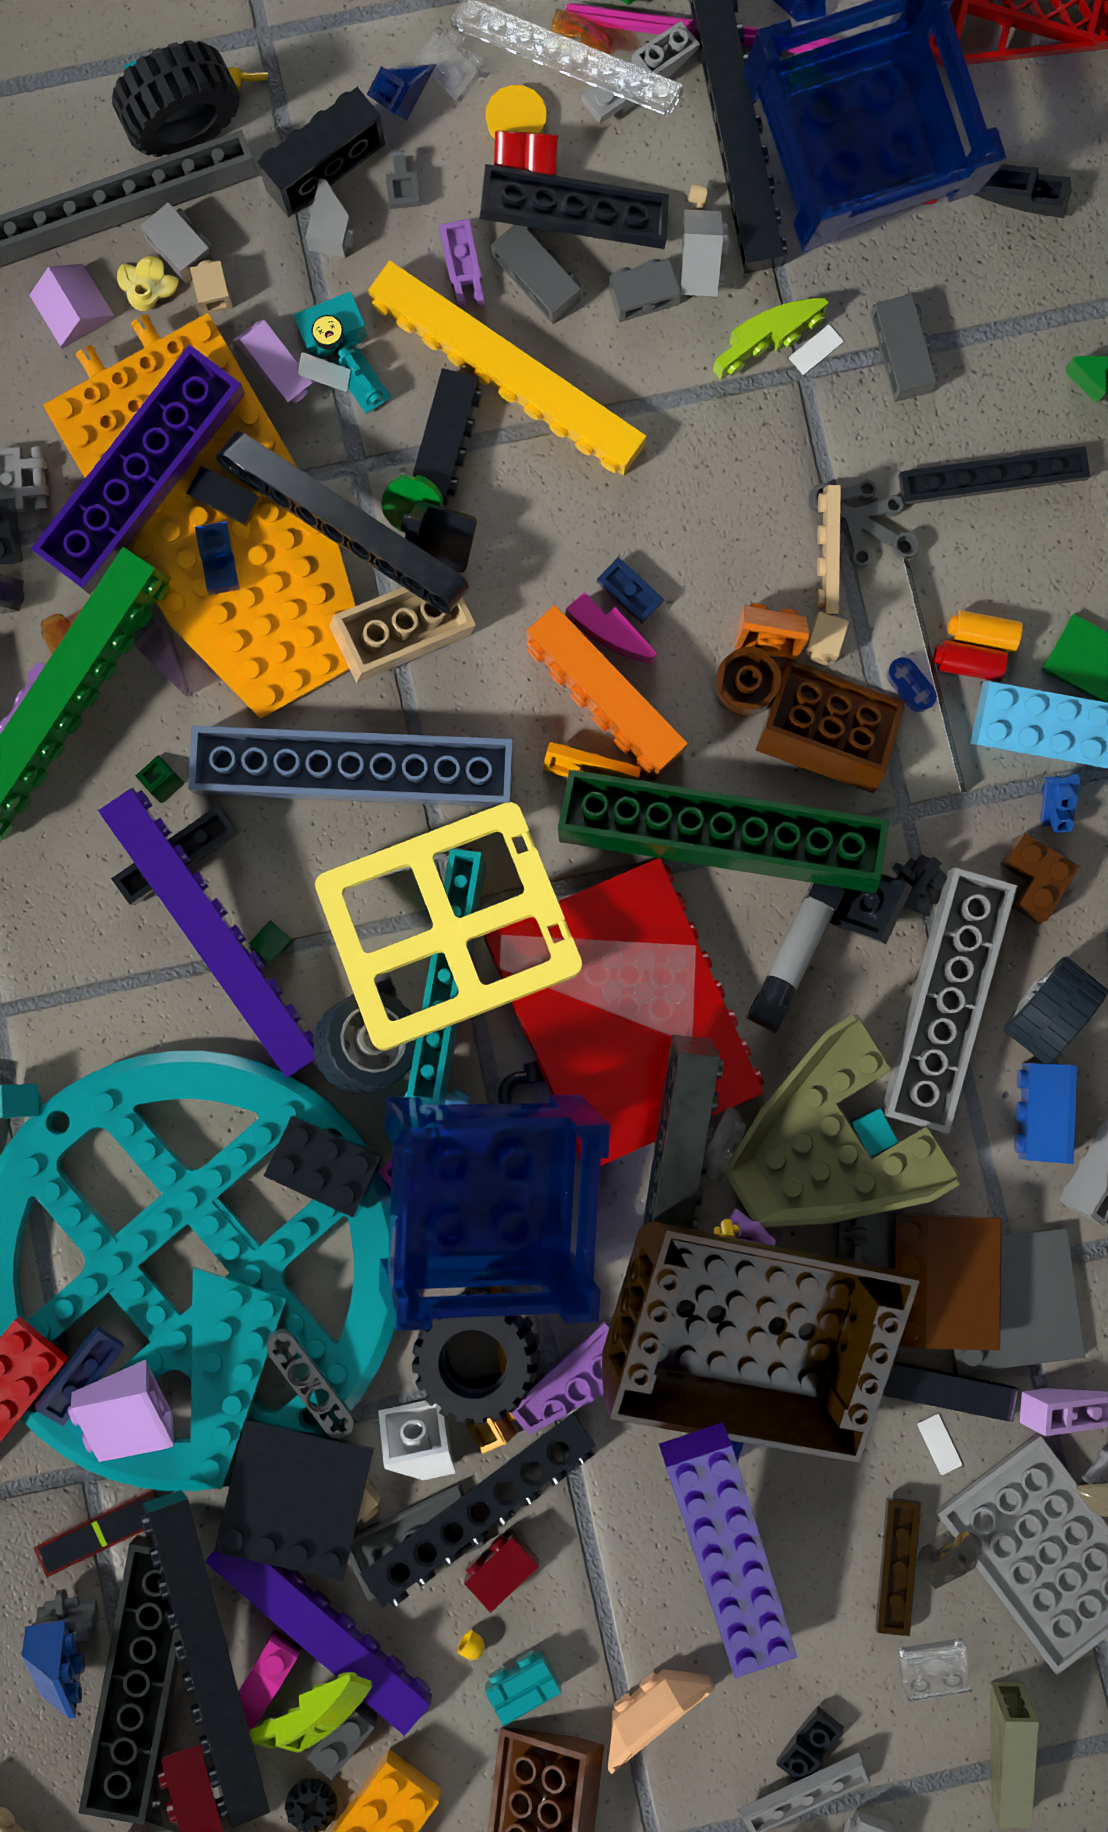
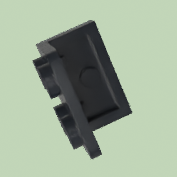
M417 500L411 513H405L401 531L405 532V539L454 571L462 573L468 566L477 519L472 515Z

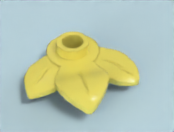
M149 255L142 258L136 267L123 263L117 272L119 287L127 292L128 302L139 311L151 310L156 305L158 299L171 296L176 291L179 283L178 277L164 275L163 262L157 255Z

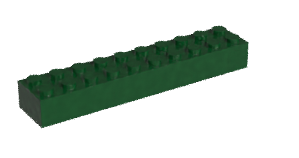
M569 770L558 824V837L561 843L876 893L881 880L889 820Z

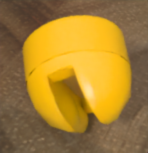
M472 1629L468 1630L458 1645L457 1653L469 1660L479 1659L485 1650L483 1638Z

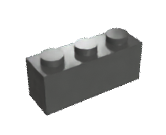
M513 225L491 244L492 258L553 325L580 302L581 284L573 273L569 272L567 274L560 266L559 258L551 249L546 251L539 243L540 238L534 229Z
M912 294L875 303L871 312V318L894 402L931 393L937 383L936 381H938V369L936 364L930 361L928 354L930 351V341L927 333L922 332L920 325L922 313L919 304L914 303Z

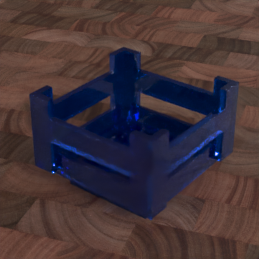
M872 0L792 27L791 20L787 19L758 30L745 63L743 74L752 101L760 99L798 212L793 225L802 252L832 243L839 231L945 195L950 203L976 194L1007 159L997 126L990 129L986 127L949 12V8L954 0ZM893 15L888 24L780 60L784 51ZM933 35H935L971 147L967 157L929 44Z
M549 1095V1103L424 1105L420 1097H386L385 1131L393 1143L389 1257L380 1258L379 1292L396 1330H431L432 1319L560 1314L566 1324L599 1323L601 1290L594 1282L600 1158H608L610 1124L581 1095ZM578 1135L582 1140L575 1256L573 1252H570L576 1138ZM540 1285L544 1292L430 1297H420L417 1289Z

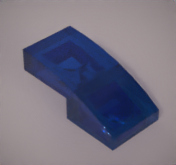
M227 521L195 527L208 594L213 595L240 590Z

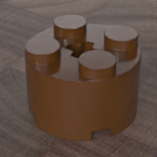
M748 646L741 647L725 657L719 666L714 680L715 694L721 707L738 716H753L768 708L781 685L780 669L770 657V654L763 649ZM744 676L750 677L749 681L753 683L751 687H745L744 682H742Z

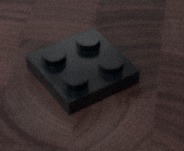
M881 874V880L876 893L846 888L830 923L840 929L886 945L913 886L905 881Z

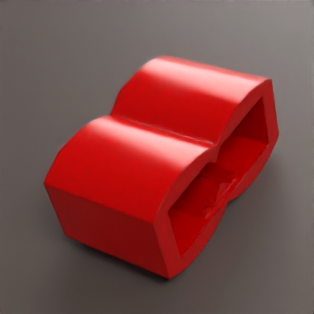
M496 130L494 165L556 175L559 134Z

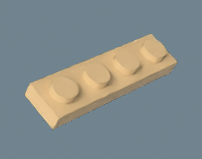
M827 485L823 488V493H819L818 512H823V525L818 526L817 540L818 544H823V557H818L817 575L822 576V589L817 590V608H822V613L828 615L839 614L841 485Z

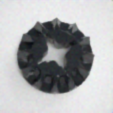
M310 1778L298 1782L291 1788L286 1798L284 1810H286L288 1823L296 1827L298 1832L325 1831L334 1821L338 1802L335 1792L326 1782ZM315 1796H318L316 1809L320 1812L313 1811L306 1818V1807L303 1805V1802L309 1804L311 1800H314Z

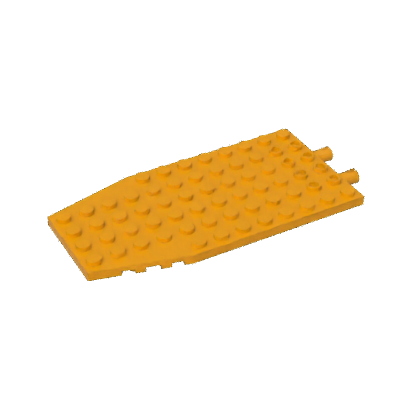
M209 313L204 314L163 338H160L149 315H142L140 318L146 329L142 328L137 318L131 323V327L144 345L142 350L106 369L95 351V347L93 345L84 347L91 359L88 360L82 349L76 353V357L90 378L43 404V407L84 478H86L189 344L241 383L245 392L244 397L126 549L171 578L168 583L170 585L168 593L161 601H156L169 625L246 705L263 720L350 671L329 627L333 615L356 606L339 545L227 472L218 463L216 454L235 432L240 431L297 467ZM201 466L233 481L262 498L247 527L221 515L217 510L190 498L186 494Z

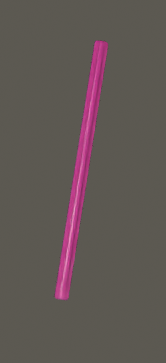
M568 3L566 6L565 21L568 23L660 35L679 21H682L697 40L693 19L577 3ZM743 26L744 43H741V46L886 66H895L898 60L899 53L891 51L890 46Z

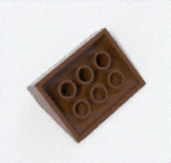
M788 659L781 676L779 691L773 698L774 700L771 703L755 750L874 794L887 771L906 702Z
M910 1212L896 1214L895 1270L909 1272L920 1280L899 1343L900 1347L1000 1350L1002 1218Z
M501 1727L487 1832H594L604 1745L576 1736Z

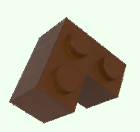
M1025 833L1015 837L1000 865L1027 881L1011 908L1036 923L1048 921L1080 866Z

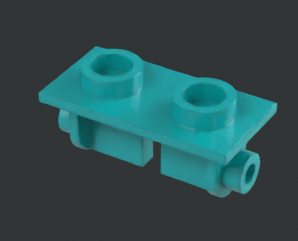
M346 346L339 350L338 355L340 358L333 363L351 370L348 389L365 414H368L392 398L358 347L350 350Z

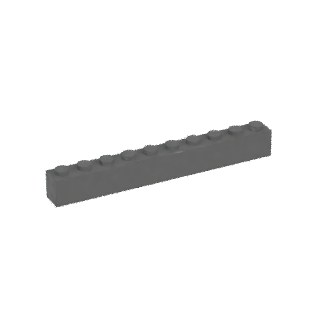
M243 131L233 132L0 215V266L158 211L168 202L172 206L258 175Z

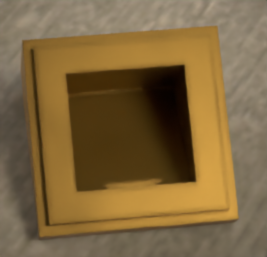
M505 1414L503 1419L496 1422L492 1418H488L486 1424L475 1425L474 1421L467 1425L482 1454L508 1443L516 1435V1430L511 1421L508 1420L507 1414Z

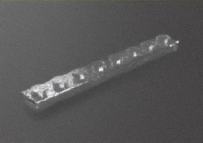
M462 0L450 19L452 28L668 117L683 94V84L476 0Z

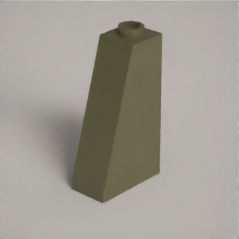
M991 1682V1807L998 1828L1010 1830L1032 1828L1039 1721L1023 1682Z

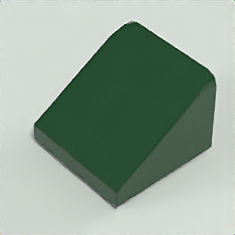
M159 755L135 775L149 793L160 803H164L184 784V781Z
M270 920L249 944L265 960L273 965L294 941Z

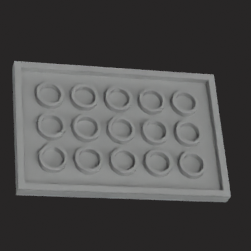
M1037 1433L935 1512L954 1538L959 1533L969 1532L967 1539L957 1542H961L959 1544L1053 1672L1058 1675L1108 1636V1525L1100 1515L1090 1510L1077 1493V1483L1041 1435Z

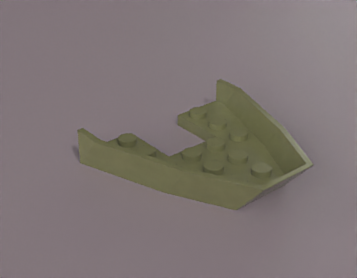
M852 1014L824 1032L760 1110L723 1171L752 1221L761 1222L764 1228L829 1224L929 1203L963 1183L928 1126L873 1159L861 1142L838 1103L893 1069L859 1015Z

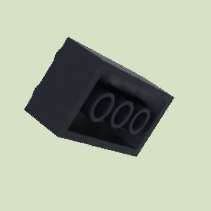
M356 87L350 92L342 93L332 106L325 111H318L308 124L301 129L293 130L288 134L284 142L276 148H269L262 154L257 163L265 189L288 218L315 198L319 179L326 180L329 186L333 185L385 145L381 115L361 90Z

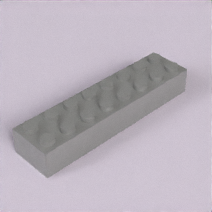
M953 868L947 871L946 874L947 879L942 888L881 1109L885 1117L923 1128L928 1126L930 1130L945 1134L950 1133L1017 885L959 868Z

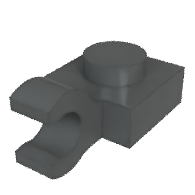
M405 150L393 151L395 173L386 174L390 209L421 206L417 172H407Z

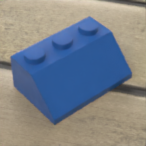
M1022 1063V1069H1019L1017 1073V1087L1021 1089V1101L1017 1102L1015 1110L1016 1120L1020 1121V1131L1016 1133L1014 1139L1015 1152L1019 1153L1018 1159L1074 1164L1077 1065Z

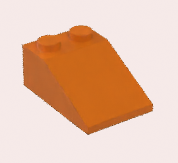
M750 603L749 606H743L740 613L734 649L748 646L757 647L765 650L771 656L796 660L809 638L807 619L805 616H799V612L796 610L781 609L780 612L768 610L766 605Z

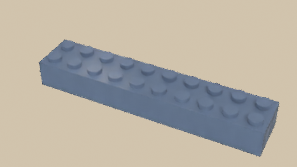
M192 726L188 790L195 795L495 807L511 802L513 740Z

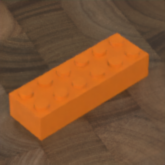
M555 604L526 630V644L529 647L527 652L537 663L543 661L550 668L548 673L558 685L562 686L565 684L572 691L570 697L580 708L583 709L586 706L593 713L592 720L602 731L605 732L608 729L615 736L613 741L624 754L630 752L637 759L635 765L641 767V772L645 776L649 777L652 775L657 779L684 754L688 743Z

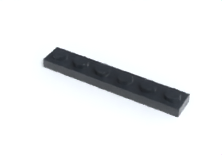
M1086 446L900 471L898 475L903 505L1085 481L1091 477Z

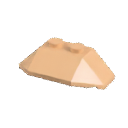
M662 1669L658 1674L653 1672L647 1675L639 1684L640 1688L632 1695L626 1693L615 1702L611 1715L607 1750V1767L610 1773L613 1774L635 1754L704 1698L713 1693L715 1687L712 1678L707 1674Z

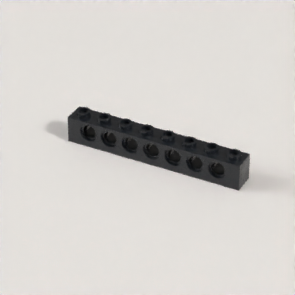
M573 1412L360 1573V1576L382 1608L389 1602L394 1608L409 1596L406 1590L417 1582L421 1587L435 1577L436 1574L433 1571L435 1567L442 1562L448 1567L463 1555L460 1548L468 1542H471L473 1547L490 1535L486 1530L496 1521L499 1526H502L516 1515L513 1511L514 1507L522 1501L528 1506L542 1495L539 1488L549 1481L554 1486L569 1475L565 1470L575 1461L580 1466L594 1456L592 1448L597 1444ZM564 1442L568 1445L570 1454L566 1460L559 1461L553 1457L551 1449L554 1443ZM538 1462L542 1466L543 1476L541 1479L534 1481L527 1477L525 1468L528 1463ZM503 1482H511L515 1485L517 1494L513 1500H505L500 1496L499 1487ZM484 1502L489 1506L490 1516L488 1519L479 1520L474 1516L473 1507L475 1503ZM457 1522L462 1526L464 1531L462 1539L452 1540L449 1538L446 1531L449 1523ZM429 1542L436 1547L437 1555L434 1560H426L421 1556L420 1547L423 1543ZM396 1563H404L409 1567L410 1576L408 1580L402 1581L395 1577L394 1566Z

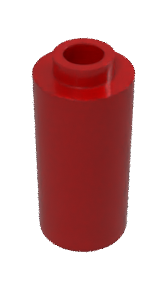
M943 640L942 645H936L932 663L937 664V671L1001 682L1005 673L1008 654L1007 651Z

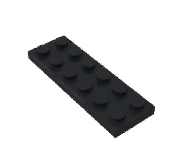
M485 164L479 219L664 249L667 241L669 194Z

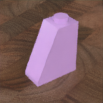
M265 320L255 322L233 340L237 348L283 402L292 400L296 403L309 393L306 387L312 383L311 380L298 375L299 364Z

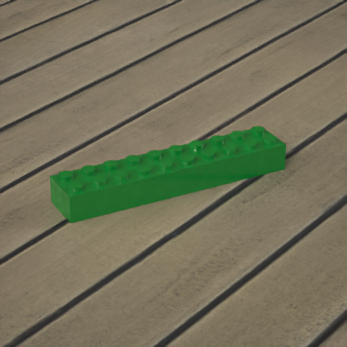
M122 547L0 734V840H4L13 829L12 821L30 803L29 795L35 787H39L48 775L46 769L52 760H57L65 749L63 743L69 734H74L80 727L83 720L81 716L86 708L92 707L99 698L100 692L98 690L103 682L110 680L117 670L116 663L120 656L128 653L135 642L133 637L139 627L143 628L149 622L152 616L151 609L156 601H161L169 591L170 585L168 583L171 580L169 576Z

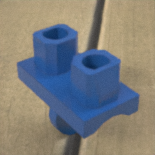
M1071 774L1066 778L1059 776L1045 778V783L1042 786L1043 801L1040 816L1042 827L1052 826L1055 833L1073 830L1080 783L1078 774Z

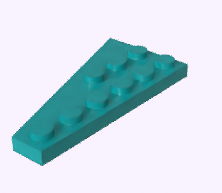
M193 1267L190 1479L222 1489L268 1357L267 1339L273 1331L277 1330L287 1297L198 1267Z

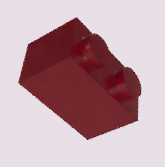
M513 1530L507 1536L503 1533L500 1534L490 1544L489 1548L491 1551L483 1559L477 1556L465 1568L467 1572L464 1579L465 1586L490 1613L539 1568L538 1557Z

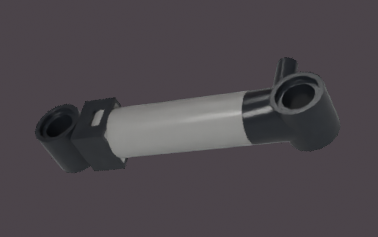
M816 883L810 884L796 918L761 990L748 1011L746 1019L773 1033L778 1031L788 1012L789 1004L833 913L837 910L846 888Z

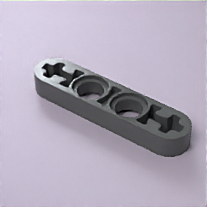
M287 1329L273 1331L267 1339L269 1357L324 1431L334 1439L347 1437L354 1427L353 1415L295 1335ZM277 1339H280L282 1342L289 1341L287 1344L288 1351L293 1357L287 1364L283 1363L287 1361L285 1352L282 1349L274 1350ZM298 1363L307 1364L310 1368L309 1375L304 1379H297L291 1373L292 1368ZM314 1390H326L329 1393L328 1400L320 1405L313 1403L310 1396ZM332 1407L339 1419L345 1417V1426L343 1428H340L338 1425L332 1427L333 1418L328 1412Z

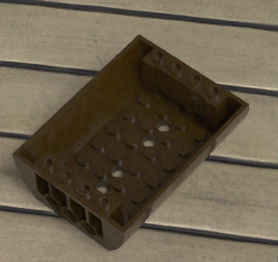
M655 1221L649 1222L638 1231L602 1351L603 1394L609 1419L685 1433H692L723 1422L731 1441L860 1463L920 1280L909 1272ZM680 1301H692L689 1310L685 1312L676 1311ZM716 1305L723 1307L722 1313L718 1317H707V1312L711 1307ZM776 1317L783 1318V1323L779 1328H768L772 1319ZM806 1323L813 1324V1329L810 1333L806 1335L798 1334L802 1325Z

